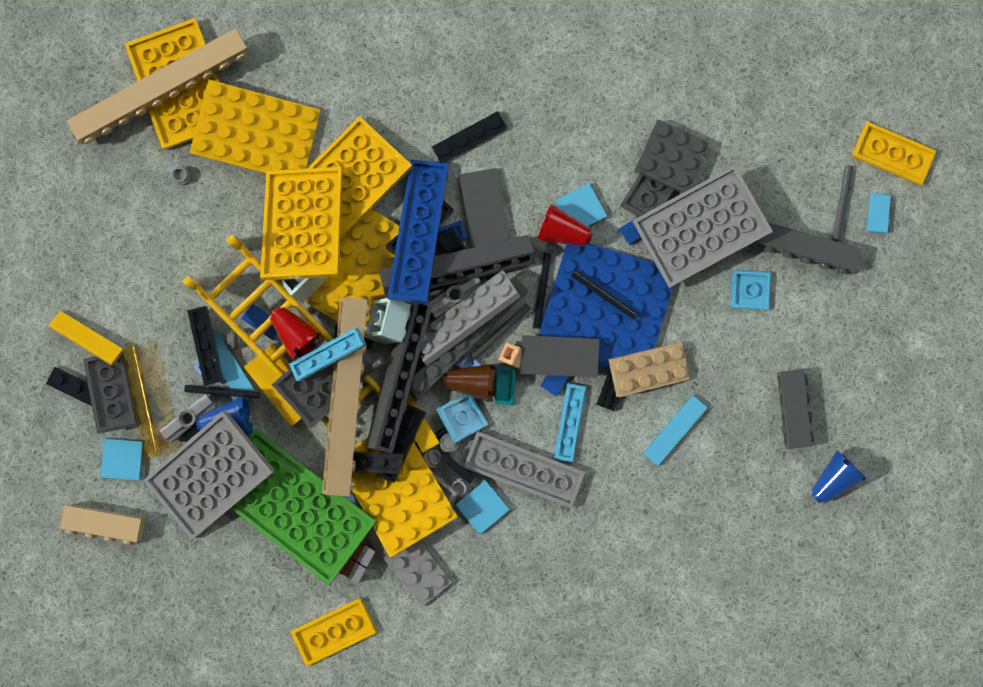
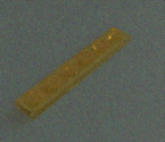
M136 343L124 344L123 354L129 364L127 372L133 382L131 391L137 401L135 406L136 414L141 419L139 428L141 435H144L145 438L144 451L148 454L149 458L161 456L138 347Z

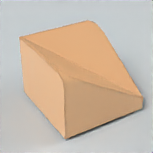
M506 342L498 360L519 369L522 348Z

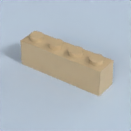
M68 504L64 505L60 528L66 529V533L69 534L83 532L86 537L97 538V535L104 536V540L107 541L121 539L124 544L135 545V542H139L142 539L146 518Z

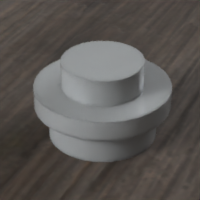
M177 166L171 172V179L177 185H185L190 180V172L183 166Z
M233 329L230 330V333H227V345H231V348L239 346V335Z
M449 433L443 435L440 439V447L444 452H454L459 446V441L454 443Z
M428 450L423 455L425 462L431 469L437 468L442 461V456L437 450Z
M458 478L453 481L451 487L460 493L457 496L458 498H463L469 494L470 484L465 479Z

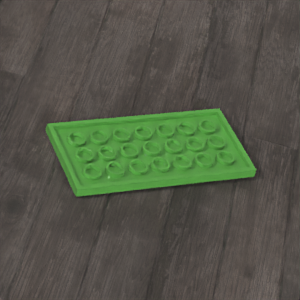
M254 429L248 438L275 471L231 507V509L326 584L331 585L377 521L345 496L322 494L323 479L258 429Z

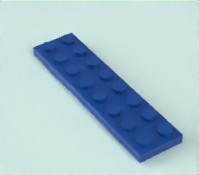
M411 159L410 164L413 168L408 174L387 297L388 300L427 304L449 164Z

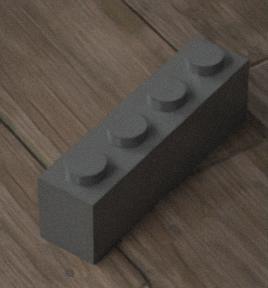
M804 370L777 372L785 449L812 447L814 435L810 431L809 424L812 423L811 412H808L807 405L810 403L809 393H806L805 386L808 384L807 374H804Z

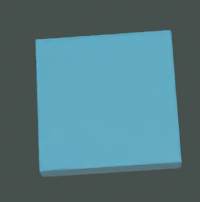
M589 183L555 201L560 209L588 227L607 217Z
M732 270L730 308L769 311L771 272Z
M462 395L436 409L454 443L488 426L474 397Z
M104 439L101 477L141 480L144 442Z
M486 480L455 504L479 534L510 510Z

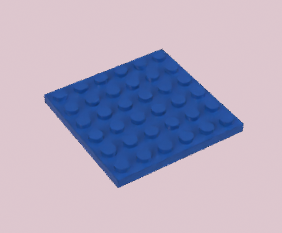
M566 244L538 336L599 339L598 366L611 369L609 359L655 348L673 287H668L655 263L593 244H585L584 247ZM574 270H577L637 312L636 318L633 320L573 278L571 275Z

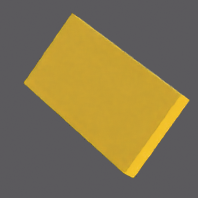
M867 121L851 157L922 186L937 151Z
M273 343L264 352L270 357L279 348ZM284 355L275 362L284 372L291 368L290 362ZM259 356L244 366L291 427L302 419L272 386L279 377Z
M360 597L290 632L306 667L376 634L377 630Z

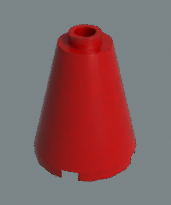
M550 204L538 239L546 242L582 247L585 244H590L593 233H590L591 228L556 205Z
M277 307L271 312L270 320L293 361L296 360V357L301 358L316 346L314 343L317 339L319 341L322 340L323 335L320 331L286 307Z

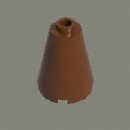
M496 364L449 370L448 374H444V385H447L449 390L486 402H493L492 397L495 396L496 375H494V370H497Z

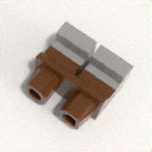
M361 543L339 574L348 577L351 581L358 584L376 549Z

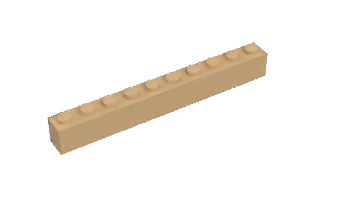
M235 28L68 119L67 123L78 142L90 144L96 140V137L112 132L114 127L118 125L123 126L130 121L129 119L145 114L147 109L160 106L167 98H174L180 94V91L193 88L198 81L211 78L214 75L213 73L218 70L223 71L229 68L231 63L244 60L250 52Z
M349 297L340 299L337 337L357 327L364 339L368 331V325L365 324L366 316L369 315L370 310L366 299ZM366 346L334 363L322 494L350 496V492L353 491L354 483L351 480V475L355 471L353 453H356L357 450L355 433H358L359 422L356 420L357 413L359 414L361 409V403L358 402L359 394L362 393L363 387L362 382H360V376L364 372L362 355H365Z

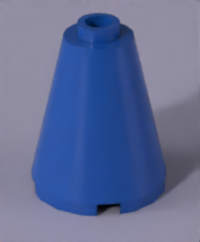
M239 397L200 415L199 420L196 421L197 429L200 431L218 414L226 410L246 435L253 432V424L249 418V415H251L249 405L244 397Z
M837 451L811 489L814 492L812 497L818 503L823 501L826 504L863 482L866 477L841 452Z

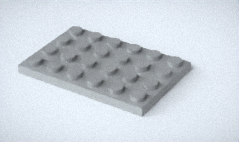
M736 165L729 167L632 221L669 288L773 232Z
M224 410L143 481L190 539L193 540L275 470L230 414Z

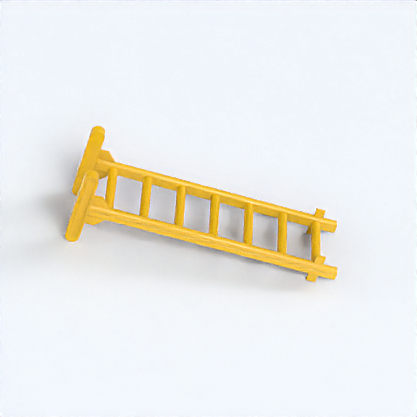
M231 234L226 241L246 257L240 265L209 294L203 289L205 285L197 277L188 275L182 282L189 289L195 290L280 378L285 372L275 362L287 352L284 345L269 357L255 342L273 325L270 320L271 316L250 336L235 322L270 286L273 285L287 299L280 308L286 307L290 309L293 306L307 320V323L322 333L327 343L334 340V338L289 294L278 280H265L232 313L228 315L214 299L251 264L259 271L261 270V262L246 248L247 246L239 238ZM369 374L363 378L368 384L362 389V393L359 394L358 402H361L372 390L380 395L381 387ZM325 416L321 421L328 427L329 418Z

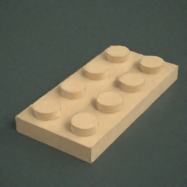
M682 342L609 359L617 397L690 380Z

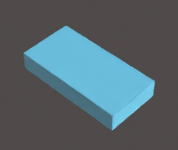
M870 194L867 232L888 233L891 195Z

